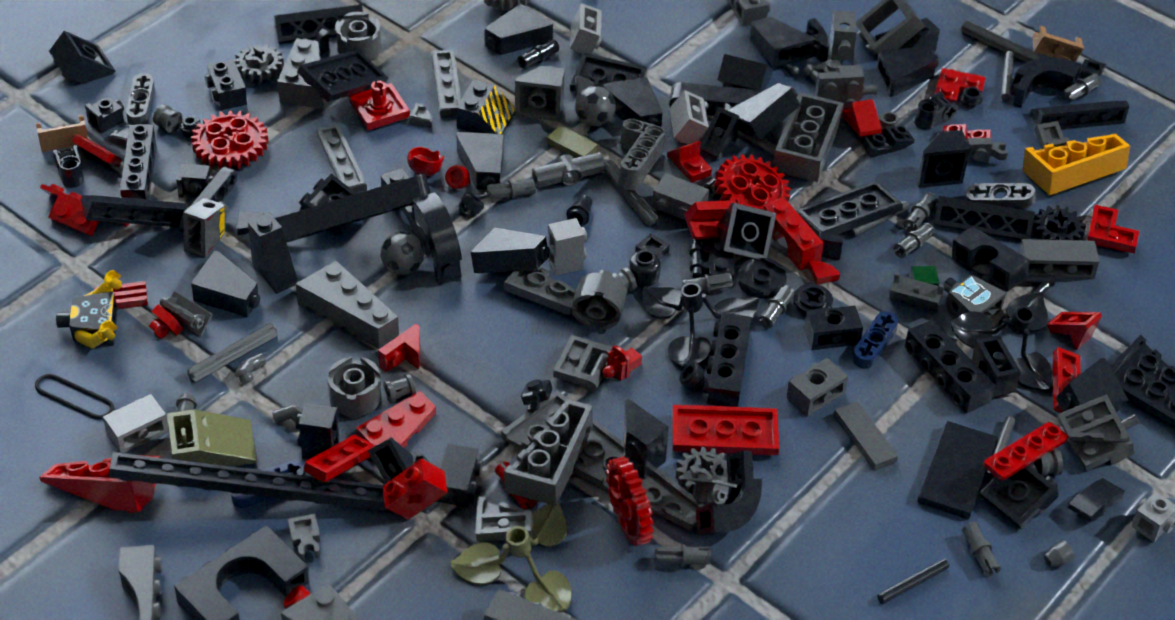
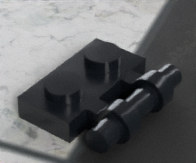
M692 239L689 247V255L692 257L689 263L692 277L700 278L702 274L712 276L730 273L732 282H734L733 253L722 251L719 240H708V247H703L700 239Z

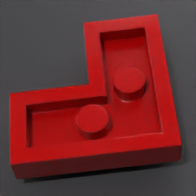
M942 68L935 93L942 92L949 102L956 103L958 94H962L967 87H976L983 92L986 77Z
M1095 204L1087 241H1095L1097 246L1135 254L1139 231L1116 226L1118 209Z

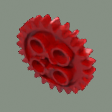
M229 111L228 115L220 112L219 117L211 114V120L204 118L203 124H197V130L192 131L193 153H196V158H201L203 164L209 161L210 167L218 164V169H221L224 165L228 168L236 165L240 169L242 163L250 166L249 160L257 162V156H264L263 150H267V144L269 143L267 127H264L263 121L258 122V117L251 119L250 113L242 116L241 111L236 115H233L232 111Z
M741 154L739 159L734 155L731 160L726 159L725 163L720 165L714 184L715 187H718L716 194L722 195L720 201L736 200L737 204L763 210L765 204L783 197L789 201L791 188L787 187L788 180H782L785 174L777 173L779 167H770L771 161L763 163L762 157L754 160L753 155L746 159L743 154Z
M624 456L608 461L609 464L606 465L608 469L606 470L608 477L606 482L609 488L607 491L610 502L614 507L613 513L617 515V522L620 523L622 532H625L626 539H629L630 543L634 544V546L651 542L650 539H653L652 533H654L651 525L654 522L650 515L653 513L650 501L646 496L647 491L642 487V479L638 478L637 469L634 470L633 463H629V459Z

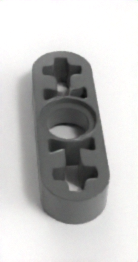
M141 73L133 78L126 108L127 121L131 125L145 124L148 121L155 90L154 79L150 74ZM137 98H146V99L143 100V101H136V100H135V99H137Z
M980 183L970 185L966 189V198L968 201L1003 207H1029L1035 203L1036 193L1034 187L1028 183ZM999 192L1007 193L1004 198H995V195Z

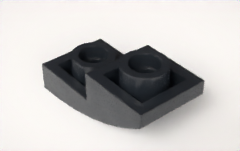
M812 18L807 22L805 33L814 37V57L822 63L828 60L829 39L816 18Z
M897 125L885 126L882 134L862 136L860 143L870 156H879L912 145L915 139L905 126Z
M1101 478L1081 491L1069 503L1068 509L1075 512L1079 518L1092 521L1103 516L1108 505L1122 500L1125 490Z

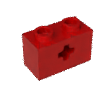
M421 458L383 486L385 508L410 520L448 493L445 471Z

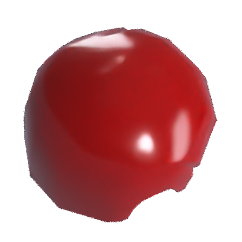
M421 146L412 148L407 155V164L415 174H425L426 177L433 176L439 172L444 160V156H440L439 150L433 152Z

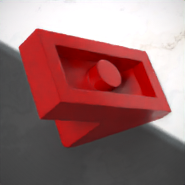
M873 99L853 102L851 109L843 110V119L860 137L882 133Z
M700 141L686 144L667 152V156L691 183L712 175V168L699 155Z
M1060 312L1047 326L1050 333L1070 334L1074 347L1078 350L1092 337L1102 315L1101 312Z
M418 324L413 325L378 350L379 367L383 371L388 372L393 367L399 366L403 360H407L414 367L420 369V326Z

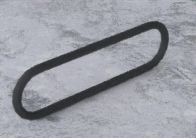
M44 374L35 382V388L38 392L93 418L103 419V416L114 411V404L109 399L57 375ZM45 378L57 379L108 403L110 410L103 415L94 414L42 390L39 387V383Z

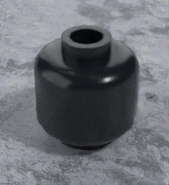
M641 250L630 257L628 268L632 271L637 286H652L659 280L661 270L660 258L651 251Z

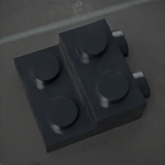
M330 174L325 180L321 178L315 184L314 191L311 194L307 192L299 202L301 205L300 210L357 193L333 174ZM350 224L331 229V231L340 236Z
M1033 463L1003 481L995 477L980 492L981 498L1021 530L1037 513L1041 515L1059 497L1057 483L1047 475L1043 477L1039 474Z

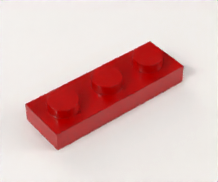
M1059 347L1053 352V410L1062 413L1063 411L1056 397L1073 379L1081 374L1080 355Z
M354 434L306 461L304 472L314 476L319 481L327 482L370 457L367 450L376 445Z

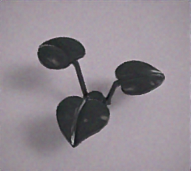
M687 283L681 290L673 287L644 286L643 288L644 305L651 316L667 319L672 317L676 310L681 311L683 307L689 312L690 338L685 336L678 337L668 347L670 359L682 367L693 362L700 365L710 355L711 345L709 340L705 337L695 338L694 313L700 311L703 302L716 319L721 318L722 313L750 316L753 319L760 302L759 298L755 297L728 298L719 301L713 308L707 300L706 294H702L701 287L697 283Z
M1043 292L1025 294L1012 300L1006 309L1008 318L996 329H992L993 325L989 317L977 311L966 312L951 321L950 325L955 336L963 344L973 349L977 339L992 337V335L999 333L1007 326H1009L1014 334H1022V358L1015 359L1021 371L1018 383L1031 389L1043 391L1051 388L1053 374L1048 360L1038 352L1026 354L1027 339L1030 331L1043 329L1048 321Z

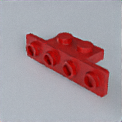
M51 183L50 187L41 184L40 189L57 198L48 218L92 237L99 221L85 219L80 201L82 196L72 191L70 195L64 193L65 189ZM119 223L126 227L129 226V223Z
M1047 422L984 460L983 466L993 476L1003 481L1067 442L1069 437L1052 422Z

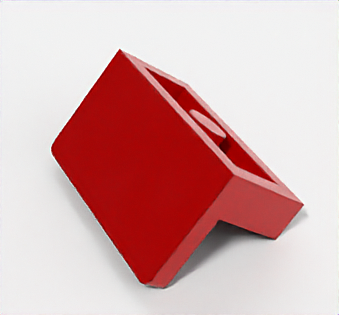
M736 200L694 202L684 214L692 238L695 240L719 239L716 226L730 204L736 203Z

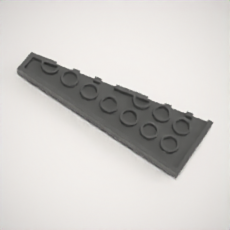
M555 391L548 400L540 403L539 410L525 413L501 431V438L526 450L532 444L534 436L547 427L549 419L568 398L559 391ZM593 418V428L572 474L607 490L609 485L606 482L608 478L606 465L609 464L608 461L624 456L623 441ZM656 469L645 480L642 479V487L647 491L646 496L650 501L652 513L689 531H693L697 527L696 507L705 506L703 503L695 501L693 495L659 469Z

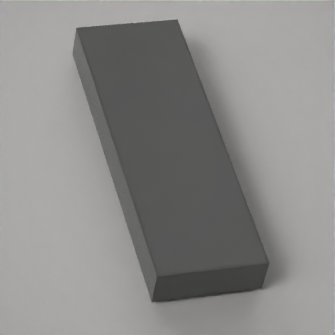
M858 401L835 409L834 416L874 470L897 462V453Z

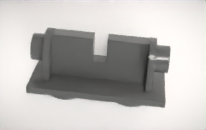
M174 291L172 297H163L159 303L181 325L201 337L213 315Z
M699 474V479L688 478V481L695 482L693 497L699 503L722 504L727 499L729 487L737 488V485L727 483L728 478L723 476Z

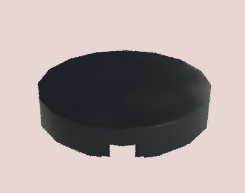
M761 258V260L749 259L738 270V284L741 290L756 298L767 299L775 297L781 287H784L787 282L784 267L777 261L769 258Z

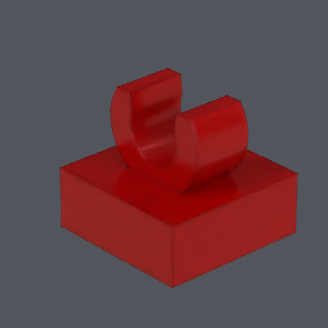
M159 304L151 310L157 319L150 323L149 328L160 339L164 338L169 330L177 336L184 329L176 318Z

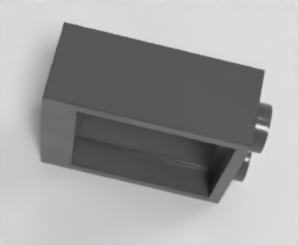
M882 0L856 21V26L859 28L857 34L864 42L868 41L869 44L866 47L874 56L879 54V51L898 49L925 27L907 0ZM900 9L906 18L876 42L870 32Z

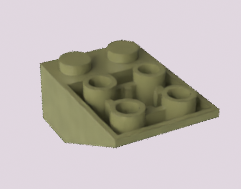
M200 410L167 413L174 460L230 467L257 463L251 420Z

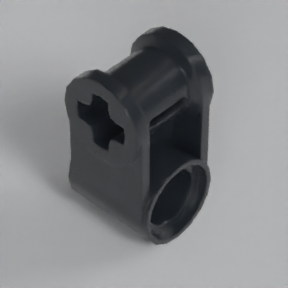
M937 92L933 96L919 101L914 123L920 129H932L934 126L952 119L958 111V105L954 102H949L942 92Z
M75 144L72 145V148L59 151L52 149L55 164L64 186L70 188L80 186L84 182V176L77 145Z

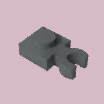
M315 513L287 519L293 547L298 546L299 558L305 561L304 553L306 551H313L315 557L319 558L320 548L317 542H321Z

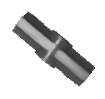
M600 152L578 158H573L567 154L560 156L553 164L533 168L532 177L536 188L560 182L567 186L577 184L584 176L604 172L605 164Z

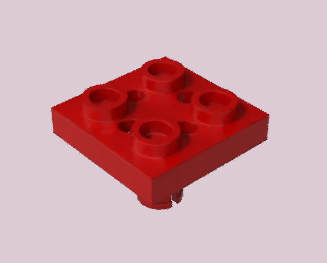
M378 80L376 87L374 81L371 84L370 90L349 96L350 104L367 130L400 121L410 116L409 108L392 83L386 84Z

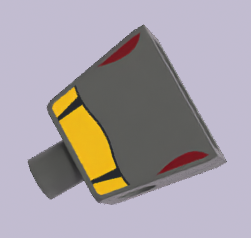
M203 198L183 212L185 251L205 258L208 256L226 231L225 215L229 209L225 203Z

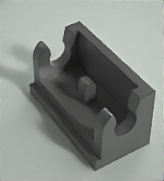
M895 272L894 281L890 287L889 299L938 312L944 285H932L902 277L899 273Z

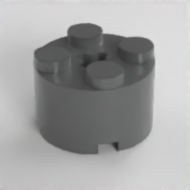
M352 12L344 15V19L340 22L338 20L335 25L338 53L342 54L358 49L370 61L376 60L381 51L379 20L376 17L375 20L370 18L369 14L365 12Z
M607 270L587 274L578 281L572 303V314L585 326L590 327L591 323L599 325L598 329L612 328L618 324L627 296V288Z
M346 357L334 363L328 375V392L331 406L337 408L338 413L345 415L350 420H357L361 416L375 410L382 401L381 378L377 365L371 360L362 357L361 360H352V357Z

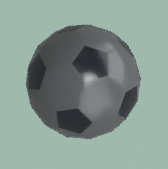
M600 86L585 88L578 94L575 100L576 115L581 122L592 127L608 123L615 113L613 95L609 90Z
M404 231L388 236L382 244L380 252L384 266L397 275H408L415 272L424 261L425 254L423 244L418 237Z

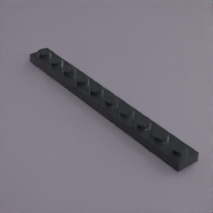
M113 452L109 470V478L282 498L290 501L298 500L316 504L339 505L342 507H356L372 511H387L384 501V485L336 479L323 482L312 476Z

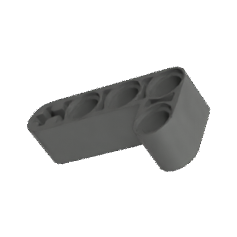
M628 119L623 122L620 144L629 151L620 164L618 185L622 189H637L662 154L665 130L662 127L635 119Z

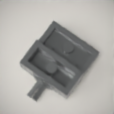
M861 65L838 66V72L818 73L814 96L844 103L843 110H848L852 108L853 102L861 101L864 95H877V85L863 86L865 76Z
M1135 414L1121 420L1125 430L1139 424ZM1130 437L1129 442L1126 443L1067 440V444L1086 471L1107 461L1110 465H1113L1134 454V445Z

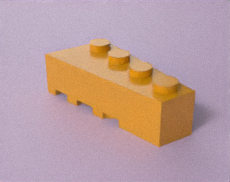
M1117 134L1087 138V142L1084 143L1076 142L1075 140L1067 141L1065 146L1059 147L1048 144L1044 145V148L1040 150H1034L1033 147L1025 148L1022 171L1048 195H1052L1126 169L1130 145Z

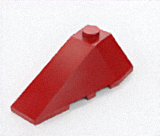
M112 458L103 459L102 462L88 465L87 461L54 464L39 477L42 483L108 508L129 513L141 511L153 499L156 484L142 481L109 478Z

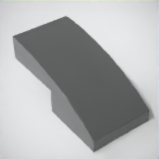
M1058 121L1040 124L1034 128L1042 148L1048 144H1053L1055 147L1065 146L1066 142L1070 141L1069 137L1064 138Z

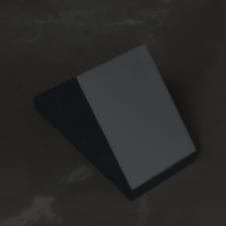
M392 437L367 450L386 484L414 464L412 454Z

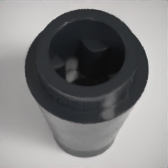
M587 195L580 196L568 208L566 212L567 220L577 218L580 226L586 225L590 218L592 199Z

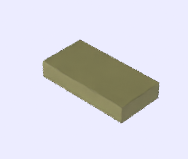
M562 125L547 136V144L574 158L594 154L598 151V144Z

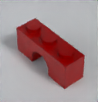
M784 197L763 206V210L776 213L772 239L785 238L788 247L787 257L799 271L807 269L809 261H821L824 242Z

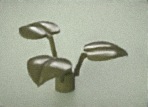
M559 502L557 506L547 504L532 513V538L524 527H512L506 534L508 544L503 545L504 550L501 557L497 547L490 543L482 542L470 546L457 558L450 561L453 570L463 580L476 585H486L500 577L501 568L499 564L505 562L507 554L510 552L517 558L525 557L531 571L537 580L527 586L525 590L526 600L541 603L545 607L557 612L566 610L572 600V591L568 579L562 573L555 570H550L540 577L530 555L531 545L537 546L539 543L544 547H553L561 543L566 537L567 522Z

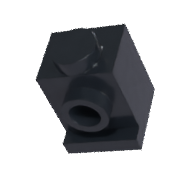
M108 96L92 105L90 103L85 104L88 123L101 134L124 122V106L119 99L113 100Z
M181 163L176 179L178 196L182 198L184 194L199 196L214 178V176H211L210 166Z

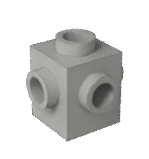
M1157 492L1148 500L1144 498L1137 506V513L1132 528L1153 542L1164 532L1170 533L1175 527V504Z

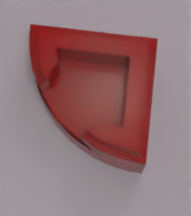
M809 261L808 268L816 284L840 280L839 271L832 265L821 261Z

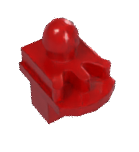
M613 346L612 350L607 352V366L603 369V375L606 378L615 376L620 381L625 378L627 379L629 373L642 364V355L632 347L624 351L619 346Z

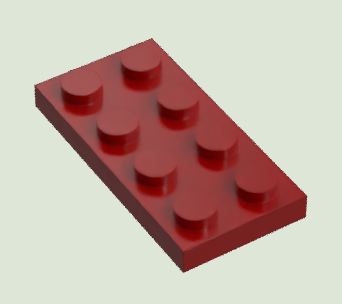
M673 405L672 452H691L693 448L697 452H701V448L705 447L706 452H710L714 448L716 453L732 454L741 451H752V455L778 456L779 430L777 408Z

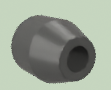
M1061 540L1051 546L1043 558L1045 563L1052 568L1067 564L1075 558L1071 546L1065 540Z

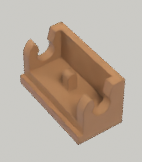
M1039 26L1040 33L1035 32L1032 36L1034 52L1048 57L1076 62L1084 50L1081 38L1076 37V42L1047 34L1044 26Z
M83 115L79 116V124L42 130L41 123H36L41 152L72 147V145H75L72 140L78 134L88 139Z

